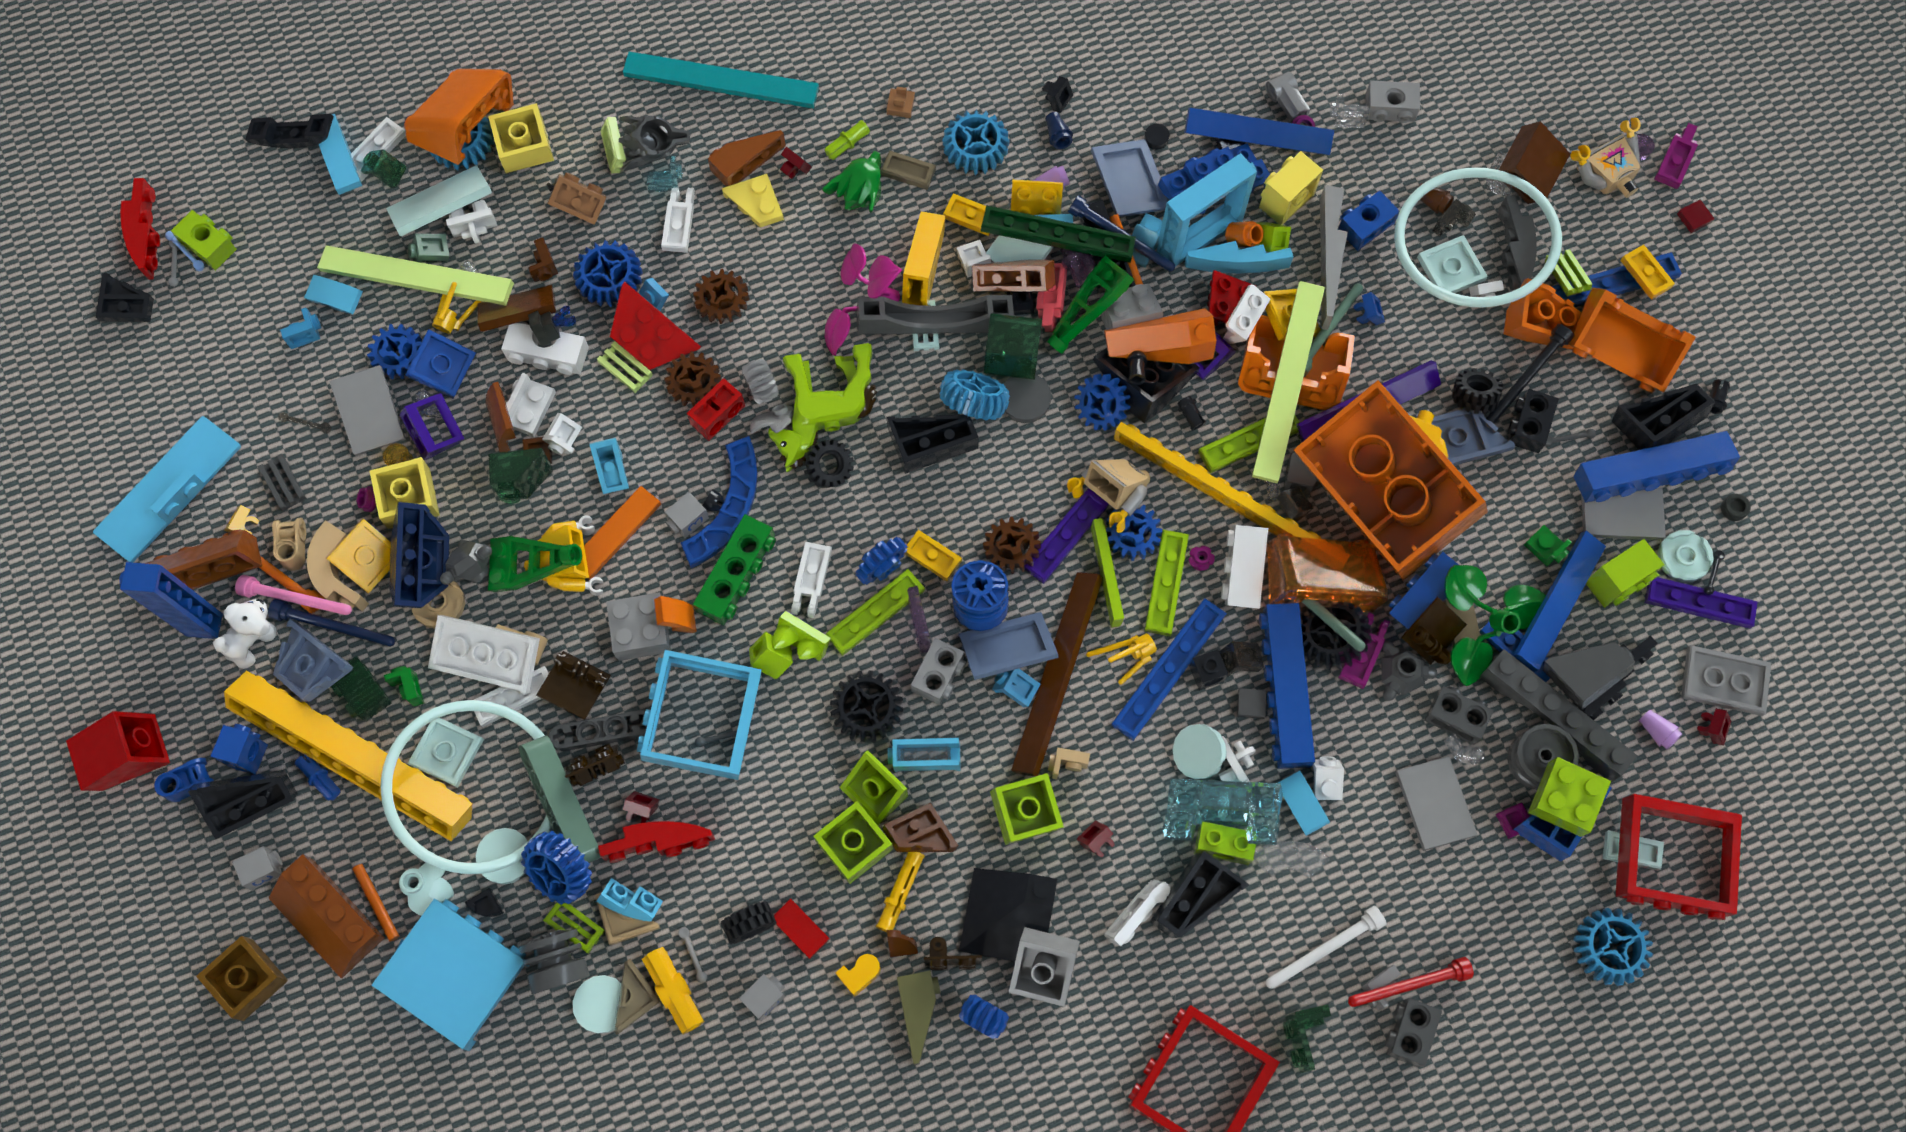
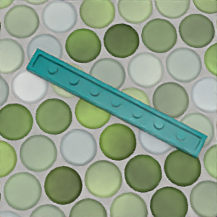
M630 51L628 52L623 69L624 77L812 109L815 107L819 90V83Z

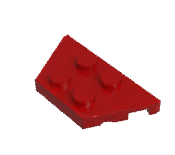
M624 281L610 337L649 370L671 362L673 359L680 358V354L685 356L690 354L691 351L695 352L701 348L697 342Z

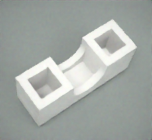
M514 323L508 326L501 349L507 360L514 364L521 365L522 363H527L541 370L551 368L565 375H571L572 373L581 375L589 346L584 336L559 332L560 338L552 346L539 347V341L530 325Z

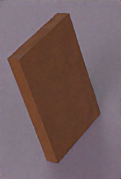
M548 285L510 295L506 306L488 302L478 303V326L480 332L529 320L528 315L535 311H538L540 315L549 311L551 314L555 313L556 304L553 286Z

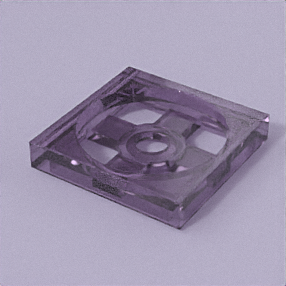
M918 586L909 587L907 590L908 605L919 650L921 653H925L930 648V635Z

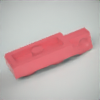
M1054 263L1055 286L1048 291H1038L1036 309L1039 319L1042 318V327H1044L1045 332H1053L1056 328V318L1062 317L1068 269L1066 263Z

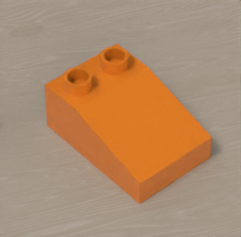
M1379 380L1294 449L1300 460L1402 580H1405L1426 563L1434 553L1437 554L1488 513L1486 501Z

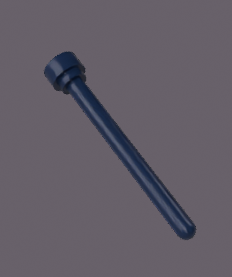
M1077 195L1067 211L1075 218L1077 216L1087 218L1106 231L1130 235L1090 209L1089 204L1086 203L1087 200L1080 195ZM1135 240L1134 250L1169 272L1174 271V262L1140 240Z
M273 599L269 606L268 617L273 620L282 621L290 618L388 647L393 646L396 642L394 637L294 609L287 601Z

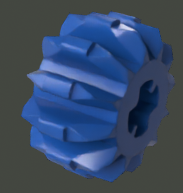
M970 995L964 1001L959 1013L961 1021L992 1039L998 1038L1004 1032L1009 1019L1006 1012L977 995Z

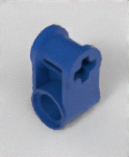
M206 758L190 760L182 766L159 775L154 783L157 794L170 802H179L190 797L188 790L193 784L214 781L207 772ZM172 782H176L175 789L167 793L168 786Z

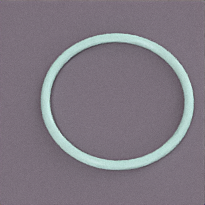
M1463 168L1445 172L1431 178L1419 186L1407 198L1396 219L1394 240L1401 265L1418 286L1446 302L1460 306L1482 308L1500 306L1517 301L1540 287L1553 272L1560 257L1562 231L1558 216L1549 200L1527 181L1496 169ZM1487 178L1510 184L1529 195L1544 212L1551 229V249L1548 259L1541 271L1531 281L1509 293L1491 297H1470L1444 290L1433 284L1419 272L1411 261L1406 249V222L1416 203L1432 189L1458 179Z
M480 700L455 701L423 713L406 726L395 739L382 769V805L388 823L397 838L419 859L434 867L454 873H490L523 859L521 853L524 851L527 843L509 855L481 863L457 862L428 851L408 833L397 814L392 793V780L396 762L406 743L417 731L437 718L456 712L480 711L499 715L523 728L534 740L545 735L524 715L506 706ZM547 815L532 838L544 831L547 833L551 831L552 826Z

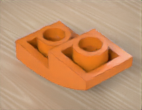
M664 596L654 599L657 625L672 627V631L697 632L694 607L691 604Z

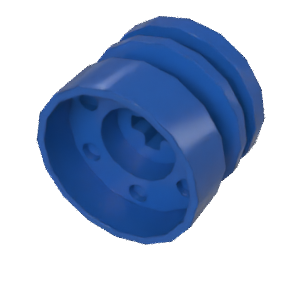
M982 560L969 562L960 567L955 573L951 585L955 617L960 624L971 630L985 631L993 629L1001 624L1008 612L1009 592L1005 573L992 562Z

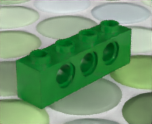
M744 514L693 603L697 613L723 626L727 620H732L738 608L736 606L740 597L744 598L749 591L750 579L753 574L757 575L762 568L763 556L766 551L770 552L775 545L776 538H774L773 527ZM749 544L756 546L753 552L746 553L743 551L744 547ZM734 567L743 568L742 573L739 575L730 574ZM723 589L730 590V594L726 598L717 597L719 591Z

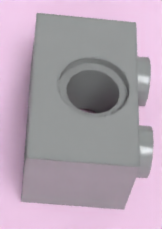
M1370 80L1365 94L1366 119L1377 122L1385 120L1398 121L1400 123L1415 122L1420 111V83Z

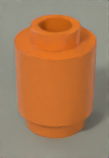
M1254 221L1231 222L1226 228L1225 238L1227 243L1236 241L1238 247H1253L1262 241L1263 229L1261 225Z

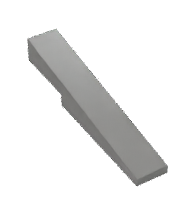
M1329 185L1324 186L1320 197L1321 286L1325 287L1321 302L1322 329L1325 330L1329 329L1334 315L1347 238L1346 231L1338 230L1345 189Z

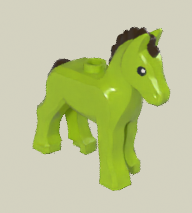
M871 344L854 345L852 356H834L836 367L844 373L847 379V387L844 391L813 392L809 360L803 361L801 354L783 357L785 368L794 379L796 394L792 416V430L783 429L779 433H775L770 427L768 435L782 454L779 460L784 461L786 472L796 469L798 466H803V461H806L805 453L809 452L808 448L815 445L819 439L818 430L825 429L827 432L837 431L842 426L855 424L861 418L871 413L876 398L873 397L878 393L875 385H869L872 379L870 373L872 359ZM853 357L857 361V369L855 367Z

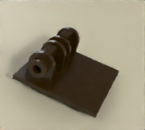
M1437 597L1401 638L1430 665L1434 661L1438 664L1446 665L1451 661V654L1446 648L1467 624Z
M563 651L557 654L554 660L555 665L536 696L585 720L611 675Z
M610 743L595 749L596 753L586 758L585 755H581L570 760V765L566 767L565 777H570L573 786L578 784L583 786L593 781L588 768H590L595 780L598 779L594 769L595 765H598L603 776L606 775L601 764L602 762L608 774L621 769V765L625 764L622 755H618V744L611 747Z
M934 937L930 941V957H924L925 966H930L932 971L947 970V965H959V970H973L982 961V955L947 956V943L942 937Z

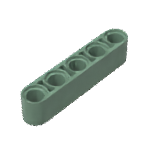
M545 735L519 745L521 759L553 831L556 834H563L565 839L570 838L571 843L574 846H578L580 853L585 854V861L590 863L599 859L598 844L569 779L565 777V770L550 738Z

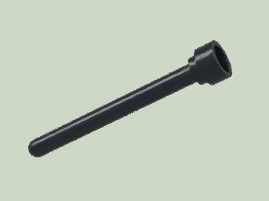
M1559 323L1551 331V341L1500 400L1498 407L1486 417L1488 421L1495 424L1559 347L1570 343L1575 335L1569 328Z

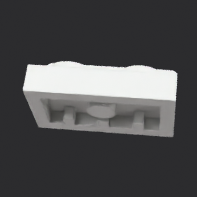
M1249 285L1226 323L1227 332L1223 339L1229 344L1243 342L1248 339L1270 301V298L1256 286Z
M522 373L519 380L517 379L514 382L512 395L509 401L506 402L513 429L535 437L556 394L555 389L532 381L527 374Z

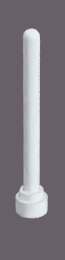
M1372 906L1364 911L1365 915L1361 917V921L1266 980V986L1273 989L1363 932L1374 929L1378 931L1387 925L1384 916L1376 906Z

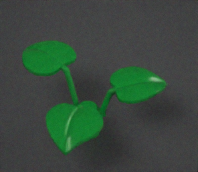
M1453 565L1449 569L1445 579V595L1448 602L1460 611L1469 610L1473 603H1475L1478 607L1491 613L1489 623L1494 629L1492 632L1478 636L1476 641L1473 638L1464 637L1453 646L1451 665L1462 685L1469 686L1476 682L1492 661V647L1482 641L1494 636L1499 637L1502 632L1513 634L1518 629L1528 628L1546 596L1544 593L1531 586L1514 585L1504 594L1503 601L1506 607L1497 610L1478 600V598L1485 594L1487 589L1486 576L1479 568L1471 565Z

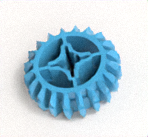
M976 109L974 114L970 115L966 110L964 117L957 114L955 121L950 120L948 128L944 130V138L942 140L944 154L948 156L950 164L955 163L956 170L964 167L965 174L969 170H973L975 176L978 170H982L986 174L988 167L995 170L997 163L1002 164L1004 157L1008 154V131L1004 129L1002 121L997 122L996 115L989 118L987 111L980 115ZM988 135H990L994 139V146L991 145L990 141L987 139ZM958 139H960L962 141V144L964 145L963 150H961L956 143Z
M484 117L474 127L478 131L472 130L470 132L471 142L469 144L464 142L461 152L465 154V158L459 165L430 152L431 156L439 164L444 163L448 169L454 166L456 170H459L462 165L468 169L471 163L478 166L477 160H486L485 153H491L490 145L494 144L489 120Z
M965 369L961 371L953 370L945 375L940 385L941 390L939 394L943 403L949 406L951 410H956L958 414H964L967 417L981 418L985 421L988 419L996 420V418L1002 417L1009 404L1010 395L1006 386L999 383L998 380L992 379L991 376L983 375L982 372L976 373L973 370L966 371Z
M1605 908L1602 913L1598 910L1592 912V917L1587 916L1583 919L1585 925L1577 927L1578 932L1582 934L1574 936L1573 939L1575 942L1580 943L1579 947L1574 948V952L1582 954L1577 963L1582 964L1586 962L1588 966L1584 969V972L1588 974L1594 971L1593 980L1599 981L1603 978L1605 985H1611L1614 981L1616 986H1621L1624 984V980L1628 984L1635 981L1634 976L1637 978L1644 975L1642 969L1649 968L1650 964L1644 958L1653 957V953L1646 950V947L1652 946L1653 942L1645 941L1644 936H1647L1649 931H1640L1639 927L1642 925V921L1632 922L1633 914L1627 913L1623 916L1622 909H1616L1612 913L1610 908ZM1609 925L1620 928L1627 936L1618 935L1614 928H1610ZM1598 930L1599 946L1594 950L1593 940ZM1622 942L1621 945L1617 946L1616 950L1604 952V949L1610 947L1609 944ZM1632 944V958L1628 963L1627 948ZM1605 957L1609 959L1612 965H1616L1617 969L1606 966L1599 958Z

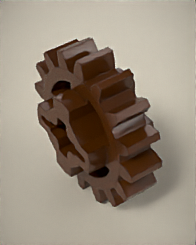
M720 269L718 275L712 270L710 271L711 277L707 278L703 275L701 277L703 284L696 283L695 285L697 292H693V296L696 300L694 302L696 309H700L702 317L708 315L709 322L711 323L715 318H718L720 324H723L725 318L731 323L733 322V315L741 317L740 309L747 310L748 308L745 302L750 300L747 284L743 283L741 276L735 278L734 271L732 270L728 275L724 273L723 269ZM733 287L738 291V296L733 292ZM705 297L710 301V306L705 302Z
M691 351L688 358L680 354L681 361L672 360L673 368H666L669 376L664 377L666 385H668L666 387L669 394H673L672 397L675 402L681 399L683 406L691 402L694 407L722 378L718 374L720 370L718 365H714L713 358L710 357L705 360L704 353L702 352L698 357H695L694 352Z
M1010 517L1008 523H1005L1003 519H999L1000 526L997 527L992 524V533H985V539L987 540L983 542L984 550H986L985 557L987 560L992 559L991 562L993 564L1000 565L1003 572L1006 568L1010 569L1011 574L1015 573V568L1025 572L1024 565L1028 564L1032 567L1034 565L1032 557L1039 558L1040 556L1037 550L1041 548V541L1038 540L1039 533L1038 531H1033L1032 523L1025 526L1023 518L1018 523L1014 522L1013 517Z

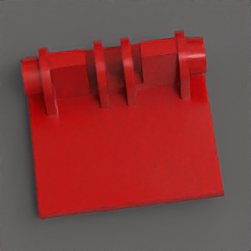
M1213 270L1212 280L1209 283L1211 290L1208 295L1209 301L1207 306L1209 307L1208 311L1213 315L1214 326H1217L1220 321L1227 323L1247 287L1253 284Z

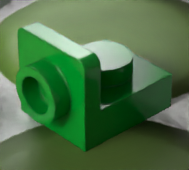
M1543 525L1524 546L1548 567L1554 560L1559 564L1570 553L1566 548L1572 541L1567 539L1563 542Z
M397 667L392 669L391 673L384 675L385 681L391 687L399 685L400 694L404 701L407 700L414 707L425 704L417 673L410 667Z

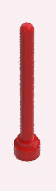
M1457 958L1452 960L1447 968L1352 995L1348 998V1004L1351 1007H1357L1448 979L1459 982L1473 978V967L1468 958Z

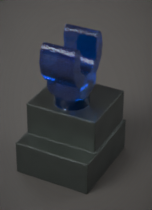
M569 306L562 307L554 317L550 311L542 315L535 311L528 315L530 328L541 346H545L560 338L558 326L570 327L576 324L575 316L564 317L571 313Z

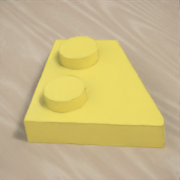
M767 174L722 188L724 197L732 200L738 206V209L745 215H749L752 221L760 228L784 220Z

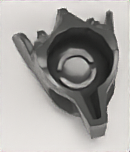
M622 116L619 118L621 121L632 124L626 126L624 133L628 135L619 138V143L630 149V151L625 153L626 157L634 158L623 167L624 171L664 159L674 151L676 146L689 144L690 131L675 128L659 116Z

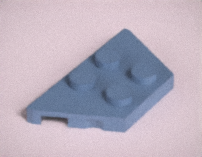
M1464 408L1434 416L1432 425L1442 430L1441 438L1445 441L1448 459L1454 466L1512 451L1515 448L1514 442L1512 440L1507 441L1497 431L1499 428L1491 421H1488L1481 411L1475 414L1474 410L1470 409L1467 412Z
M292 619L288 620L286 627L291 628L288 642L281 643L279 659L276 662L273 675L302 700L310 702L352 671L354 667L300 623Z

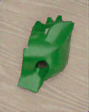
M873 151L868 159L861 158L852 161L840 175L829 181L822 191L828 195L837 191V197L844 196L845 210L851 211L859 207L869 206V212L872 213L874 206L881 196L880 153Z

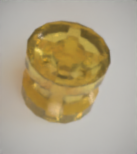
M400 443L389 445L383 452V460L387 466L414 459L409 450Z

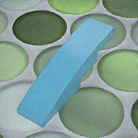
M332 114L334 117L328 137L319 144L335 189L340 195L363 185L335 114Z
M1233 241L1188 251L1185 267L1208 272L1216 270L1221 273L1235 274L1260 273L1290 268L1294 256L1291 248L1266 253L1263 244L1239 250L1237 242Z

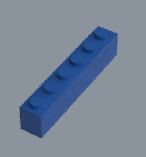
M1723 431L1583 462L1573 477L1585 503L1592 501L1603 502L1610 497L1618 495L1626 497L1636 491H1652L1659 486L1668 484L1675 486L1685 480L1694 479L1697 481L1712 474H1727L1733 470L1740 455L1728 432Z
M126 562L125 570L121 573L119 579L120 590L186 637L218 638L223 616L222 612L163 566Z
M1299 603L1267 604L1263 613L1259 615L1260 629L1265 631V639H1262V653L1267 655L1268 665L1264 666L1265 681L1270 682V691L1267 692V706L1272 708L1273 718L1269 719L1270 734H1275V745H1272L1273 761H1277L1278 769L1311 768L1315 763Z

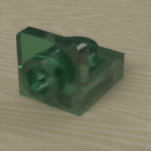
M382 149L371 151L364 157V165L361 172L363 174H373L390 188H396L407 166Z

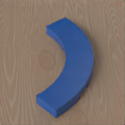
M750 436L725 445L730 461L731 480L729 491L718 515L699 533L681 542L691 568L704 563L726 547L744 514L749 515L755 498L758 477L757 461Z

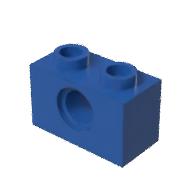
M1378 191L1373 196L1369 194L1364 197L1359 206L1354 210L1350 208L1345 211L1340 217L1341 222L1338 230L1347 232L1346 240L1358 251L1395 224L1400 211L1381 191ZM1363 217H1367V218H1369L1371 221H1367V220H1365Z
M235 724L234 727L223 725L210 757L232 769L255 775L268 744L260 740L261 735L252 732L249 727Z

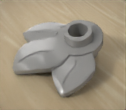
M779 404L773 407L772 411L757 415L750 421L751 434L767 426H770L773 432L779 433L792 422L793 407Z

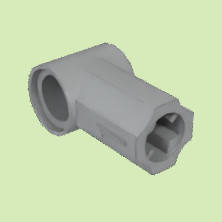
M1286 72L1266 82V91L1269 98L1273 102L1278 101L1291 122L1297 116L1309 114L1310 108L1299 93L1297 80L1291 72Z

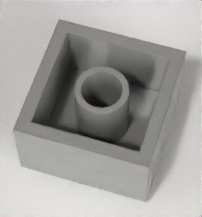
M1138 284L1129 287L1126 292L1101 314L1106 330L1163 318V311L1150 284Z
M660 592L606 601L612 650L618 661L663 654L665 650L671 651L668 626L657 625L654 599L661 596Z
M1024 927L1009 993L1065 1007L1080 941Z

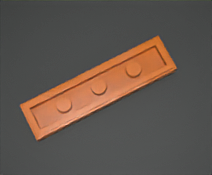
M642 486L629 497L584 545L589 574L587 579L589 581L661 505V502Z

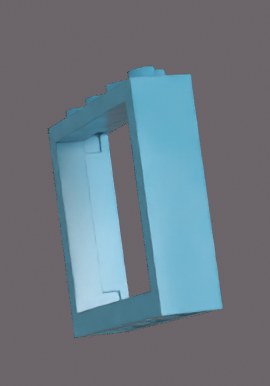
M1240 153L1166 203L1156 251L1174 262L1176 267L1185 261L1188 251L1202 249L1225 234L1226 228L1231 222H1242L1257 174L1253 162L1249 163ZM1225 197L1224 204L1189 227L1190 220Z
M665 650L663 658L658 657L655 673L659 674L657 684L652 683L649 693V699L653 700L651 710L646 709L643 725L647 726L645 736H639L637 752H641V761L738 780L762 669ZM671 666L748 682L729 767L652 752Z

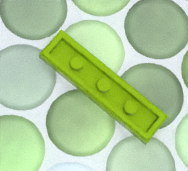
M1294 415L1290 436L1299 432L1297 423L1300 422L1296 415ZM1266 418L1199 448L1198 453L1210 474L1258 452Z
M1103 518L1093 519L1091 532L1100 575L1103 577L1102 586L1111 628L1119 627L1124 620V614Z
M1164 529L1162 531L1144 632L1171 637L1189 534Z
M907 569L825 635L831 638L830 642L843 656L925 591V587Z

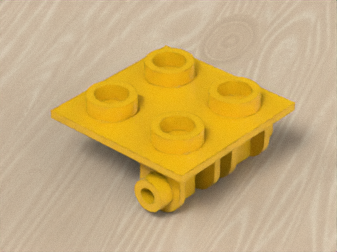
M1012 180L1011 210L1031 215L1061 214L1063 183Z

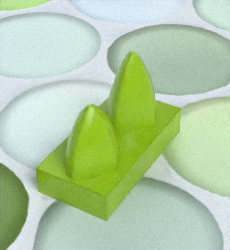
M785 611L780 616L773 635V648L780 649L793 645L797 647L800 660L815 658L821 661L826 654L831 638Z

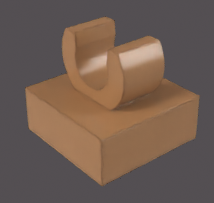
M903 87L891 88L886 109L887 115L911 118L915 92L907 91V88Z

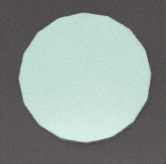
M1678 530L1669 534L1660 543L1657 552L1658 557L1665 564L1661 567L1663 572L1671 579L1679 582H1694L1701 579L1710 570L1714 560L1713 551L1708 541L1703 537L1700 538L1695 532L1690 530Z
M1189 725L1182 729L1175 738L1173 745L1174 761L1178 769L1187 777L1193 779L1210 778L1220 771V767L1223 761H1225V742L1221 734L1208 725Z
M509 828L496 829L487 834L479 843L475 855L476 863L488 862L509 855L527 843L528 840L517 830ZM519 861L507 868L483 873L482 875L493 883L505 885L518 881L525 874L523 871L526 867Z
M606 975L593 976L584 981L576 990L573 999V1014L583 1028L594 1033H610L615 1029L621 982L616 978Z

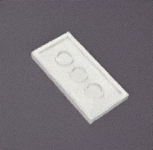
M438 615L428 668L529 692L540 638Z

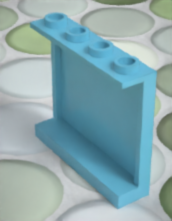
M434 898L375 979L372 986L461 1049L470 1051L476 1043L473 1039L523 967H529L530 965L523 964L527 954H521L519 948L514 945L510 949L502 944L504 938L491 929L488 933L484 932L479 928L482 924L480 921L469 914L464 918L456 913L459 909L458 906L447 899L442 903Z

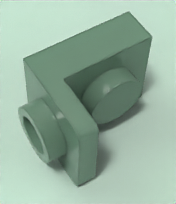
M415 233L412 243L408 244L409 258L420 263L422 261H448L450 255L446 234Z

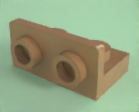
M568 172L565 175L558 174L556 184L547 204L595 225L607 198L602 193L603 188L589 183L588 186L579 183L580 178Z

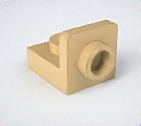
M1057 747L1056 755H1050L1048 771H1053L1052 779H1058L1060 764L1065 765V769L1080 772L1082 768L1087 769L1090 753Z

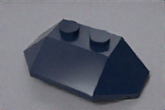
M398 502L391 535L389 589L393 606L422 608L448 587V585L441 583L440 576L446 572V562L449 558V534L430 513L426 505Z

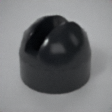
M712 489L702 506L708 511L717 512L721 509L719 505L724 504V498L719 492Z

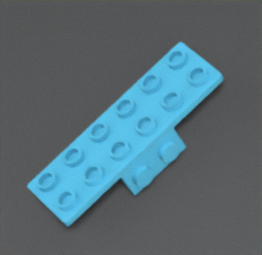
M205 416L200 417L93 530V533L127 561L134 562L241 448V445Z

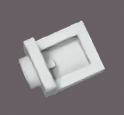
M981 240L957 247V254L967 278L972 276V265L991 263V257L989 254H986Z
M557 413L542 440L548 443V448L558 455L563 453L572 454L574 448L571 446L582 426L562 413Z
M1322 756L1320 759H1315V763L1312 765L1314 769L1313 793L1317 800H1342L1344 768L1341 762L1331 756Z

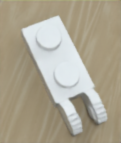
M673 186L670 201L667 203L661 247L662 251L688 253L695 191L694 188H688L685 203L678 202L680 191L678 187Z
M805 542L794 587L795 595L791 614L798 615L801 609L802 596L811 597L807 616L814 618L818 599L821 598L832 547Z
M1155 879L1148 882V885L1146 884L1140 893L1134 897L1104 933V936L1111 943L1118 946L1128 943L1133 938L1134 930L1139 924L1145 922L1152 915L1154 906L1157 903H1163L1167 899L1171 890L1170 886L1166 882Z

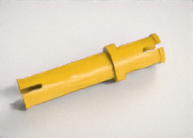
M907 853L889 897H886L884 900L886 905L875 926L876 928L884 932L894 929L900 912L906 908L904 903L920 865L925 858V855L922 853Z

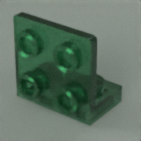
M1328 1004L1296 1011L1285 1016L1286 1022H1283L1284 1033L1287 1039H1291L1294 1049L1290 1051L1291 1060L1294 1068H1299L1300 1073L1315 1070L1305 1030L1325 1024L1324 1019L1331 1016Z

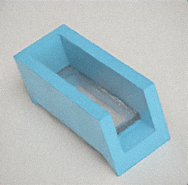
M959 738L893 739V748H888V764H893L895 772L961 771Z

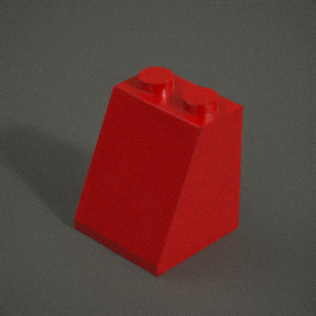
M112 711L66 740L81 791H104L170 763L155 714Z

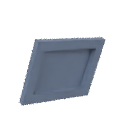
M1146 139L1091 148V153L1115 215L1118 214L1119 217L1165 210L1169 199L1162 193L1158 185L1161 177Z
M1041 612L1001 622V624L990 630H970L959 633L962 649L965 652L969 663L968 667L971 669L974 680L1059 658L1051 633Z

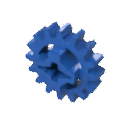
M390 324L389 331L381 328L379 329L381 333L379 337L376 335L372 336L375 343L368 344L367 347L371 352L367 354V357L372 361L370 363L372 367L382 366L384 375L387 374L390 379L393 380L396 374L401 379H404V373L408 371L422 343V338L418 333L415 334L412 327L406 330L404 325L400 324L398 329H395ZM393 347L400 353V356L395 353Z
M1096 374L1093 375V378L1084 379L1086 385L1078 386L1081 394L1075 395L1074 398L1080 400V404L1076 405L1075 409H1081L1082 413L1078 417L1079 419H1087L1085 422L1086 426L1094 424V430L1103 428L1105 431L1111 429L1112 426H1118L1120 424L1119 420L1127 418L1123 411L1131 407L1125 404V400H1128L1130 395H1124L1123 393L1127 388L1126 385L1118 386L1119 378L1111 380V374L1103 376Z
M1146 505L1136 509L1131 516L1127 515L1125 518V530L1121 533L1116 531L1118 523H1114L1110 528L1109 518L1106 520V525L1108 526L1106 532L1107 536H1109L1108 542L1109 545H1114L1112 553L1121 551V559H1124L1127 554L1130 555L1131 561L1135 560L1136 555L1145 559L1146 551L1153 554L1155 551L1154 545L1159 546L1161 539L1158 536H1161L1162 529L1156 528L1160 525V519L1153 520L1154 511L1146 513ZM1150 532L1151 535L1149 540L1146 543H1144L1143 536L1148 535V533Z
M895 537L893 540L891 538L887 543L880 541L863 555L862 560L864 562L856 570V576L866 585L870 582L873 583L877 578L880 581L886 579L888 575L900 567L902 564L900 559L908 551V546L900 537Z

